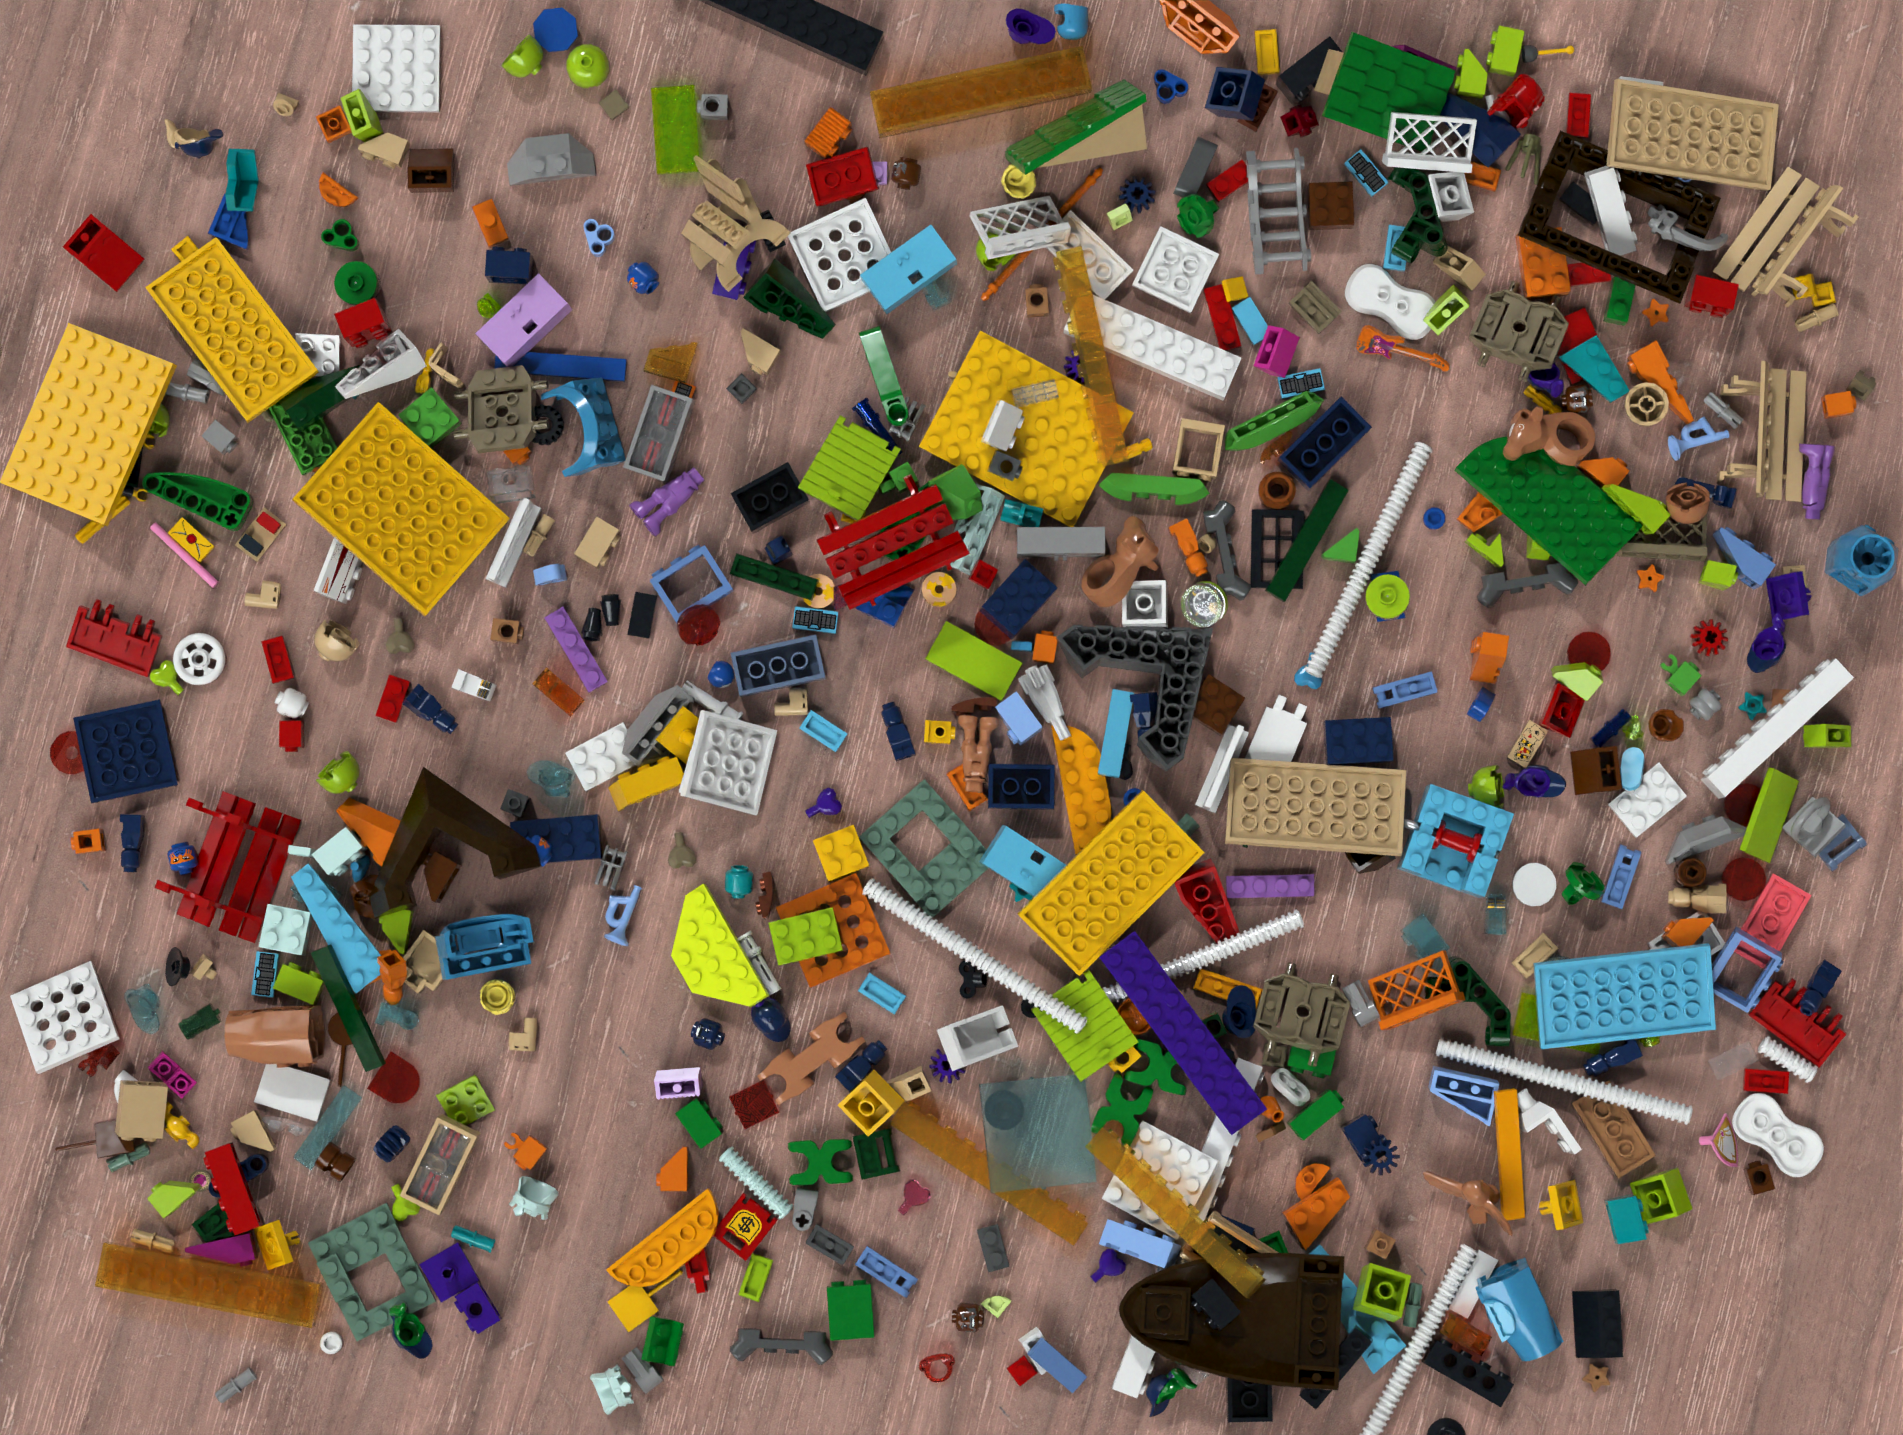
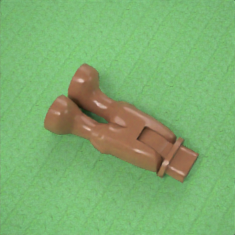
M961 715L958 716V723L964 730V741L961 750L963 753V772L965 777L963 781L966 782L965 791L982 793L983 783H986L985 778L992 752L990 736L992 731L998 728L999 719L995 717L980 718L979 742L976 744L975 734L978 717Z

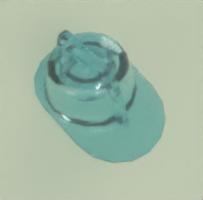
M543 760L531 764L527 769L528 778L540 785L547 796H562L565 798L570 796L571 786L576 777L573 770L555 762Z
M144 984L136 990H127L124 993V998L136 1025L145 1033H156L160 1025L156 1013L160 1007L161 1000L149 984Z

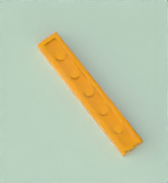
M1511 1088L1493 1091L1501 1213L1507 1221L1525 1218L1517 1089Z

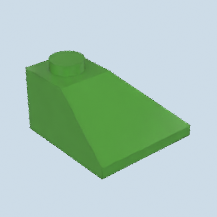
M961 464L928 481L929 487L937 485L943 498L942 501L931 505V509L945 503L952 520L967 519L983 511L981 492L964 465Z

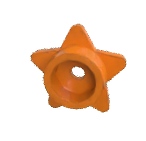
M1651 299L1650 307L1642 310V314L1648 317L1651 327L1657 322L1668 323L1666 311L1669 308V304H1659L1655 299Z
M1651 564L1647 570H1637V574L1640 577L1638 588H1649L1653 592H1657V583L1663 580L1664 576L1656 573L1654 564Z

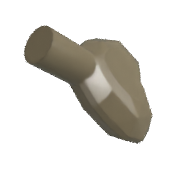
M396 618L394 619L395 632L389 636L386 649L391 654H397L400 651L411 653L415 643L412 637L403 631V619Z
M683 832L675 833L676 846L669 854V866L673 869L680 868L681 866L693 867L696 863V855L691 848L684 844Z

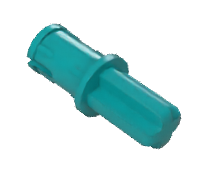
M458 1225L454 1226L451 1233L452 1238L470 1244L469 1247L475 1246L491 1253L496 1241L495 1239L478 1234L477 1230L473 1232Z

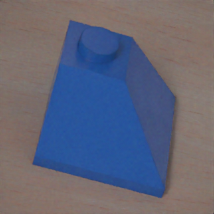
M902 585L874 598L875 606L872 607L870 601L857 606L856 609L895 629L914 589Z

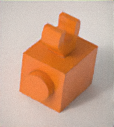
M513 1132L511 1136L516 1139V1143L510 1145L508 1142H505L504 1145L508 1149H518L513 1156L517 1159L515 1164L523 1170L527 1168L532 1170L548 1148L532 1135H529L523 1141L517 1133Z

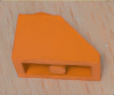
M1613 457L1585 460L1577 465V468L1602 487L1608 484L1618 486L1630 471L1626 468L1628 465L1620 458L1614 459Z
M1711 917L1679 919L1674 922L1671 920L1663 928L1665 933L1661 937L1672 947L1693 945L1714 920Z
M683 1146L660 1169V1173L656 1174V1186H660V1191H688V1146Z

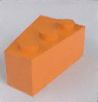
M1482 632L1472 640L1470 653L1474 654L1470 680L1496 684L1497 676L1500 674L1498 668L1503 667L1507 655L1508 635Z

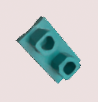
M1005 499L1000 521L1023 527H1039L1043 508Z

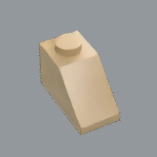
M1449 246L1444 255L1436 257L1433 261L1435 265L1458 284L1471 291L1486 275L1473 259Z
M742 328L740 332L749 365H751L750 369L759 375H762V373L768 375L781 351Z
M254 1110L231 1122L233 1126L230 1128L232 1135L236 1140L239 1139L241 1143L270 1152L277 1149L258 1110Z

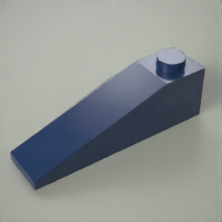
M1448 92L1440 116L1477 120L1472 153L1489 168L1521 136V133L1506 119L1495 114L1489 116L1487 110ZM1463 123L1456 129L1461 137L1469 132L1470 124Z

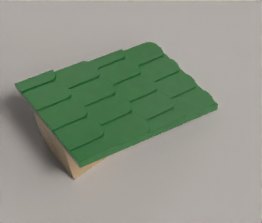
M1351 32L1344 53L1331 49L1328 50L1314 91L1328 95L1322 113L1323 117L1387 139L1391 112L1440 116L1449 88L1454 80L1455 70ZM1396 118L1395 128L1398 132L1409 125L1404 118ZM1420 120L1414 125L1420 134L1430 126L1426 120ZM1412 128L1402 135L1408 144L1418 136ZM1431 130L1423 137L1428 145L1431 144L1434 130ZM1400 138L1395 141V143L1406 146ZM1420 139L1411 148L1422 152L1427 147Z
M1125 79L1095 93L1094 98L1068 110L1066 115L1034 130L1035 134L1010 145L1006 149L1007 151H1005L1006 160L1026 175L1040 167L1147 149L1142 104L1147 101L1146 94Z

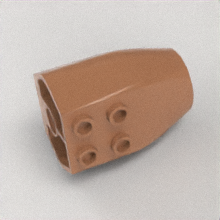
M321 1005L280 1006L259 1010H231L227 1015L225 1021V1045L230 1057L242 1058L262 1064H277V1068L290 1067V1065L298 1063V1067H308L324 1057L325 1025Z

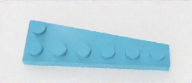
M308 863L291 878L327 944L332 945L348 982L356 994L380 975V965L377 963V957L382 955Z
M1320 1244L1309 1253L1329 1255ZM1344 1273V1279L1342 1280L1341 1322L1348 1334L1357 1325L1373 1338V1342L1361 1356L1370 1371L1375 1374L1405 1348L1406 1344L1384 1319L1353 1310L1357 1287Z

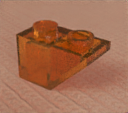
M1451 1313L1440 1330L1441 1334L1480 1356L1487 1349L1492 1338L1490 1335Z

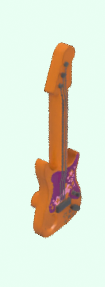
M1365 325L1358 336L1356 348L1361 353L1380 354L1387 359H1391L1392 354L1390 351L1428 362L1431 366L1441 368L1445 372L1450 368V364L1438 354L1433 353L1432 355L1398 345V343L1405 342L1404 337L1386 335L1373 326Z

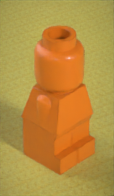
M1186 518L1168 527L1170 535L1175 536L1179 549L1187 557L1185 563L1190 573L1195 574L1196 578L1208 572V563L1203 553L1198 552L1196 535L1188 519Z
M396 950L377 957V963L380 965L379 972L384 983L383 997L390 1005H396L402 999L403 984L407 977L406 961Z

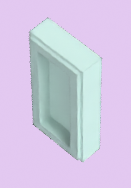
M292 845L288 847V853L296 856L314 858L311 854L316 851V849Z

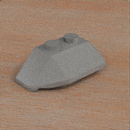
M569 133L525 138L507 163L510 186L596 176L594 154Z
M678 685L655 695L628 728L622 754L638 767L666 757L670 751L655 739L682 706L693 713L692 704L694 698Z
M1714 814L1703 818V823L1695 826V823L1692 822L1681 826L1683 831L1677 832L1665 859L1666 865L1743 837L1747 828L1722 816L1716 818Z

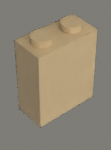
M120 1080L115 1132L122 1140L131 1141L134 1140V1137L143 1138L144 1141L153 1142L156 1141V1138L163 1139L168 1086L164 1082Z

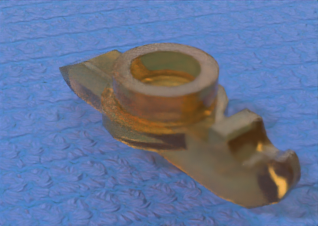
M1287 431L1263 450L1260 457L1262 464L1265 463V460H1271V455L1278 457L1286 450L1284 445L1290 442L1293 435L1291 431Z

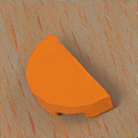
M322 172L319 179V189L321 196L329 204L335 207H346L359 199Z

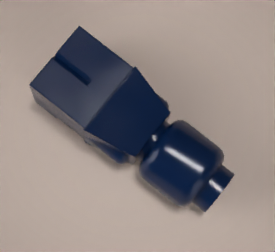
M417 684L402 703L416 716L427 721L433 720V725L443 733L448 732L451 734L458 726V723L455 722L456 718L447 710H440L442 708L441 704L438 703L434 696L424 690L420 684Z
M1157 692L1130 695V702L1134 704L1133 716L1137 727H1140L1137 731L1138 739L1139 736L1155 725Z
M895 702L882 705L881 715L885 726L888 727L886 734L896 762L915 756L907 725L901 723L903 722V716L900 707L896 706Z
M120 814V822L123 823L121 833L122 848H124L121 852V867L124 868L123 872H137V868L140 867L141 853L138 849H140L144 838L145 816Z
M1825 959L1815 968L1808 980L1807 990L1800 1001V1011L1806 1016H1811L1818 1011L1823 999L1827 997L1842 972Z
M1624 1040L1625 1044L1613 1047L1603 1055L1597 1054L1587 1059L1586 1064L1583 1065L1587 1076H1600L1606 1073L1609 1067L1626 1065L1642 1057L1643 1055L1636 1040Z
M879 1040L876 1043L871 1042L862 1051V1056L856 1055L835 1078L850 1092L872 1071L871 1065H877L885 1057L887 1048Z

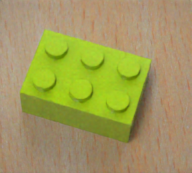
M833 907L768 923L778 966L843 951Z

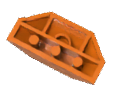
M1159 0L1160 5H1162L1167 28L1201 54L1228 53L1241 36L1230 16L1209 0Z

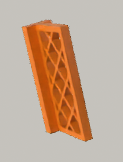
M1446 950L1367 980L1381 1021L1378 1023L1381 1030L1394 1029L1466 1000L1464 993L1459 991ZM1441 957L1443 962L1441 972L1432 968L1435 959ZM1417 966L1426 969L1422 980L1413 976ZM1430 971L1439 975L1435 986L1426 982ZM1399 973L1407 976L1403 987L1394 983ZM1443 978L1449 980L1451 990L1445 992L1439 989ZM1411 979L1420 983L1416 994L1407 990ZM1384 981L1388 983L1384 994L1378 992L1376 982ZM1424 985L1433 989L1429 999L1420 996ZM1392 986L1401 990L1397 1001L1388 997ZM1405 993L1414 997L1411 1006L1407 1007L1401 1004ZM1386 1000L1395 1004L1392 1013L1386 1015L1384 1010Z

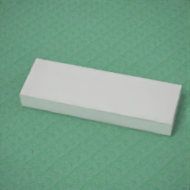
M1477 1250L1478 1256L1475 1255V1261L1471 1262L1472 1267L1468 1268V1274L1465 1273L1464 1275L1465 1280L1461 1281L1462 1286L1458 1287L1459 1291L1454 1294L1456 1297L1452 1298V1304L1448 1306L1450 1310L1467 1319L1479 1298L1475 1288L1479 1286L1477 1279L1486 1275V1280L1489 1279L1498 1262L1497 1259L1480 1250Z

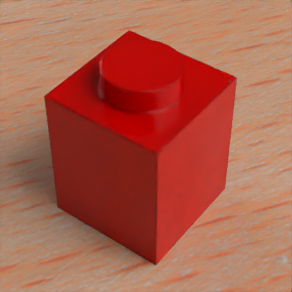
M279 721V747L285 748V752H298V748H304L303 721Z

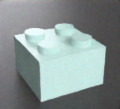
M345 827L311 855L328 875H338L339 877L349 869L347 867L348 864L354 861L357 862V860L365 856L364 851L368 848L361 844V839L354 831H351L349 827Z
M267 904L259 947L305 956L313 921L311 913Z

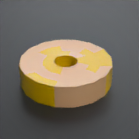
M932 573L923 582V597L932 606H947L956 596L957 588L955 581L947 573ZM937 586H942L943 592L937 593L935 591V588Z
M813 574L809 577L819 580L817 588H821L823 592L821 595L815 594L813 601L804 598L803 600L811 608L824 609L834 601L836 595L835 585L828 576Z

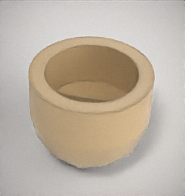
M1210 534L1203 535L1197 541L1199 549L1204 553H1210L1216 547V539L1212 538Z

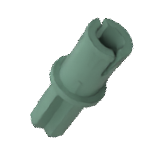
M144 1142L134 1147L135 1152L120 1154L107 1159L106 1162L109 1164L110 1171L113 1173L126 1165H133L134 1161L150 1154V1147Z
M1410 1283L1403 1326L1417 1327L1419 1308L1422 1307L1420 1305L1422 1284Z

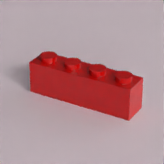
M233 1142L205 1152L206 1157L203 1160L207 1170L211 1169L213 1174L211 1182L214 1190L219 1191L221 1197L218 1199L220 1208L227 1213L228 1219L226 1224L228 1230L233 1232L235 1236L262 1226Z

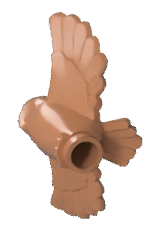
M1429 1171L1423 1173L1424 1179L1430 1185L1443 1190L1444 1193L1462 1197L1471 1203L1467 1213L1472 1219L1473 1224H1485L1488 1221V1213L1508 1235L1512 1236L1510 1224L1494 1205L1500 1199V1192L1496 1186L1487 1184L1483 1180H1473L1463 1184Z

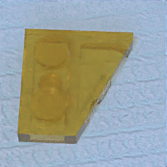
M691 342L688 345H673L664 349H650L644 366V372L686 384L698 343Z

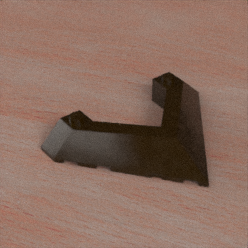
M423 767L369 896L374 918L417 906L412 883L419 867L424 863L431 850L430 847L441 830L488 855L493 875L500 880L542 867L536 845Z

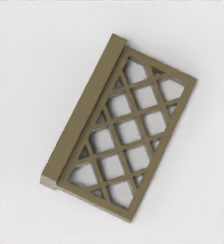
M1707 514L1698 525L1688 524L1692 530L1685 536L1676 528L1680 522L1673 524L1669 519L1665 522L1671 528L1664 534L1657 530L1655 533L1660 538L1655 542H1649L1643 536V532H1638L1636 534L1637 537L1633 541H1629L1616 556L1704 562L1707 557ZM1672 530L1681 538L1677 543H1670L1665 538ZM1695 531L1701 537V545L1692 544L1687 537Z

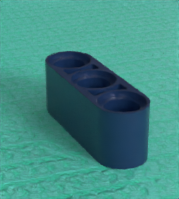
M255 1154L240 1162L247 1183L268 1169L269 1160L265 1155ZM255 1158H259L263 1162V1167L260 1170H256L253 1167V1160ZM210 1182L209 1192L214 1197H220V1194L214 1190L212 1182Z

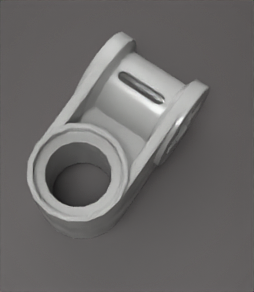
M803 1188L796 1189L792 1223L797 1230L805 1231L811 1227L819 1191ZM804 1214L805 1219L809 1220V1223L799 1227L800 1224L796 1222V1219Z

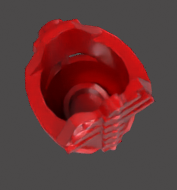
M1520 74L1504 93L1497 95L1498 98L1493 101V105L1487 114L1491 116L1496 111H1505L1512 117L1511 124L1513 127L1525 128L1528 125V119L1533 115V111L1536 112L1542 106L1545 100L1544 93L1533 78L1527 74Z

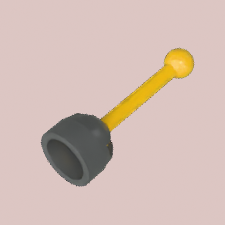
M1523 45L1521 49L1523 63L1535 61L1538 55L1574 53V47L1571 45L1561 49L1540 51L1533 45Z

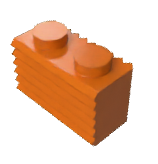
M830 107L805 139V145L824 159L828 156L833 157L839 149L837 144L840 140H846L851 134L852 129L850 127L852 124L848 119Z

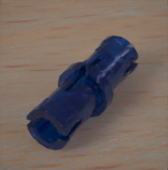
M1621 709L1610 721L1604 723V726L1590 738L1591 741L1598 748H1601L1612 736L1618 735V731L1632 717L1627 711L1625 712L1624 709Z

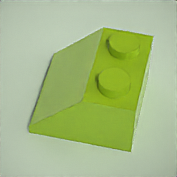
M1678 1168L1663 1171L1629 1183L1633 1195L1637 1199H1641L1643 1212L1640 1213L1642 1220H1646L1647 1224L1677 1217L1693 1209Z

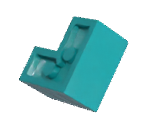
M229 148L226 162L228 174L225 194L227 210L253 211L259 184L256 152L253 149Z

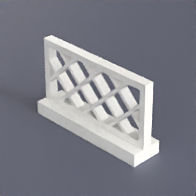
M1391 112L1386 151L1383 153L1382 162L1387 167L1471 173V156L1477 120L1472 118ZM1396 118H1404L1409 125L1398 132L1395 128ZM1420 120H1426L1430 126L1420 134L1414 125ZM1441 122H1447L1451 128L1443 135H1440L1435 127ZM1463 123L1470 124L1469 132L1461 137L1456 129ZM1412 128L1418 136L1408 144L1402 135ZM1431 130H1434L1439 138L1431 145H1428L1423 137ZM1454 131L1460 140L1449 147L1444 139ZM1400 138L1406 146L1399 152L1392 151L1393 143ZM1421 139L1427 148L1421 153H1415L1411 147ZM1442 141L1447 150L1441 155H1436L1432 148ZM1462 143L1466 147L1465 157L1456 156L1453 152Z
M1050 195L970 212V218L986 247L985 254L988 259L1068 243L1071 227L1068 222L1064 223ZM1047 204L1049 210L1046 212L1037 208V206ZM1019 209H1025L1030 211V213L1028 216H1026L1017 211ZM1005 213L1010 215V218L1006 220L997 215ZM1033 213L1044 217L1043 221L1031 218ZM985 217L990 219V222L986 224L979 221L978 218ZM1015 217L1025 222L1021 226L1011 221ZM1047 219L1056 222L1057 224L1050 226L1045 223ZM993 222L1004 225L1003 230L993 227ZM1029 223L1039 228L1030 230L1025 227ZM1009 227L1019 232L1010 234L1006 230ZM989 231L999 236L988 238L987 233Z
M523 498V500H520L486 576V580L507 588L523 548L542 509L534 505L529 499Z
M1230 724L1227 726L1195 803L1196 806L1216 813L1229 782L1231 758H1239L1249 732L1243 730L1244 726L1239 724L1236 727Z

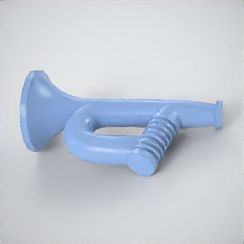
M1704 416L1698 421L1684 425L1681 430L1682 440L1677 439L1673 435L1668 437L1670 454L1677 461L1685 450L1729 438L1728 430L1715 432ZM1703 428L1706 435L1701 437H1690V432Z
M634 885L630 896L610 895L605 918L609 926L616 929L605 934L604 937L622 946L629 945L625 931L637 903L640 890H642L641 887ZM618 904H626L622 917L618 920L615 919L614 914Z

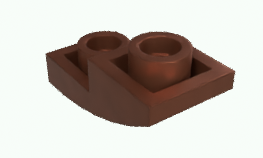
M1264 84L1254 120L1238 119L1237 122L1257 132L1278 91Z
M983 697L965 700L953 705L951 711L956 712L955 716L973 714L974 706H978V710L991 711L992 707H996L997 698Z
M771 871L762 873L763 878L759 879L762 892L766 891L767 895L759 896V901L755 902L758 915L762 914L763 919L768 918L773 901V878Z

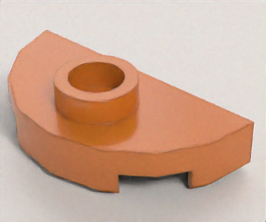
M1313 1163L1301 1169L1295 1179L1297 1196L1302 1200L1310 1195L1330 1167L1320 1163Z

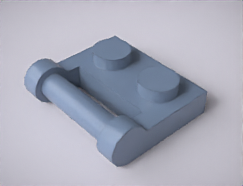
M1844 814L1837 818L1846 827L1818 854L1832 872L1838 868V864L1859 848L1863 849L1867 846L1866 841L1859 835ZM1851 836L1854 842L1836 856L1830 858L1828 853Z

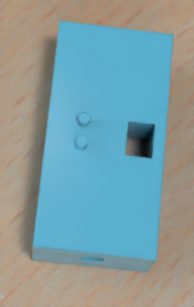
M929 225L860 274V277L887 315L956 266L957 259L933 226Z
M1005 825L1001 826L979 861L1033 897L1066 866V864Z

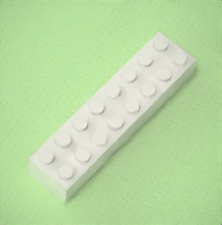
M1080 290L1063 331L1064 334L1222 401L1241 361V357L1083 290Z
M1836 658L1831 661L1829 659L1822 661L1814 669L1816 671L1814 675H1807L1799 682L1800 688L1798 690H1791L1782 698L1785 701L1782 705L1779 703L1766 713L1769 716L1767 719L1763 718L1757 721L1750 728L1752 730L1750 734L1742 735L1735 742L1736 747L1734 749H1727L1719 757L1721 761L1718 764H1711L1703 771L1705 776L1701 781L1718 799L1726 797L1854 678Z

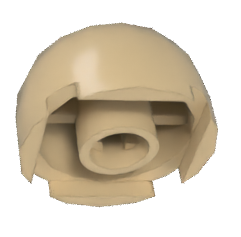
M1644 382L1629 390L1625 398L1624 407L1627 416L1632 422L1641 426H1651L1664 418L1668 412L1669 400L1661 387L1654 383Z
M324 620L315 633L314 642L322 659L337 662L350 658L359 646L358 639L355 638L353 640L348 636L352 632L343 625L332 620L326 623V620Z

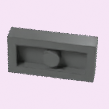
M818 1224L815 1225L805 1243L842 1266L854 1248L853 1245Z
M998 1224L977 1229L988 1273L1010 1267Z

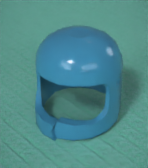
M1072 4L1054 5L1055 14L1065 15L1064 23L1057 26L1058 34L1067 40L1083 38L1088 31V8Z

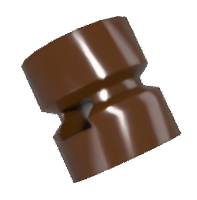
M1695 858L1680 861L1674 869L1676 882L1685 888L1700 885L1707 875L1705 865Z
M330 1141L314 1165L324 1172L329 1170L330 1176L341 1182L355 1163L356 1158L347 1152L341 1153V1148Z

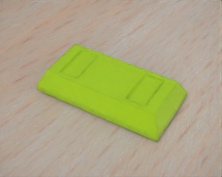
M752 1253L738 1295L759 1302L773 1260Z

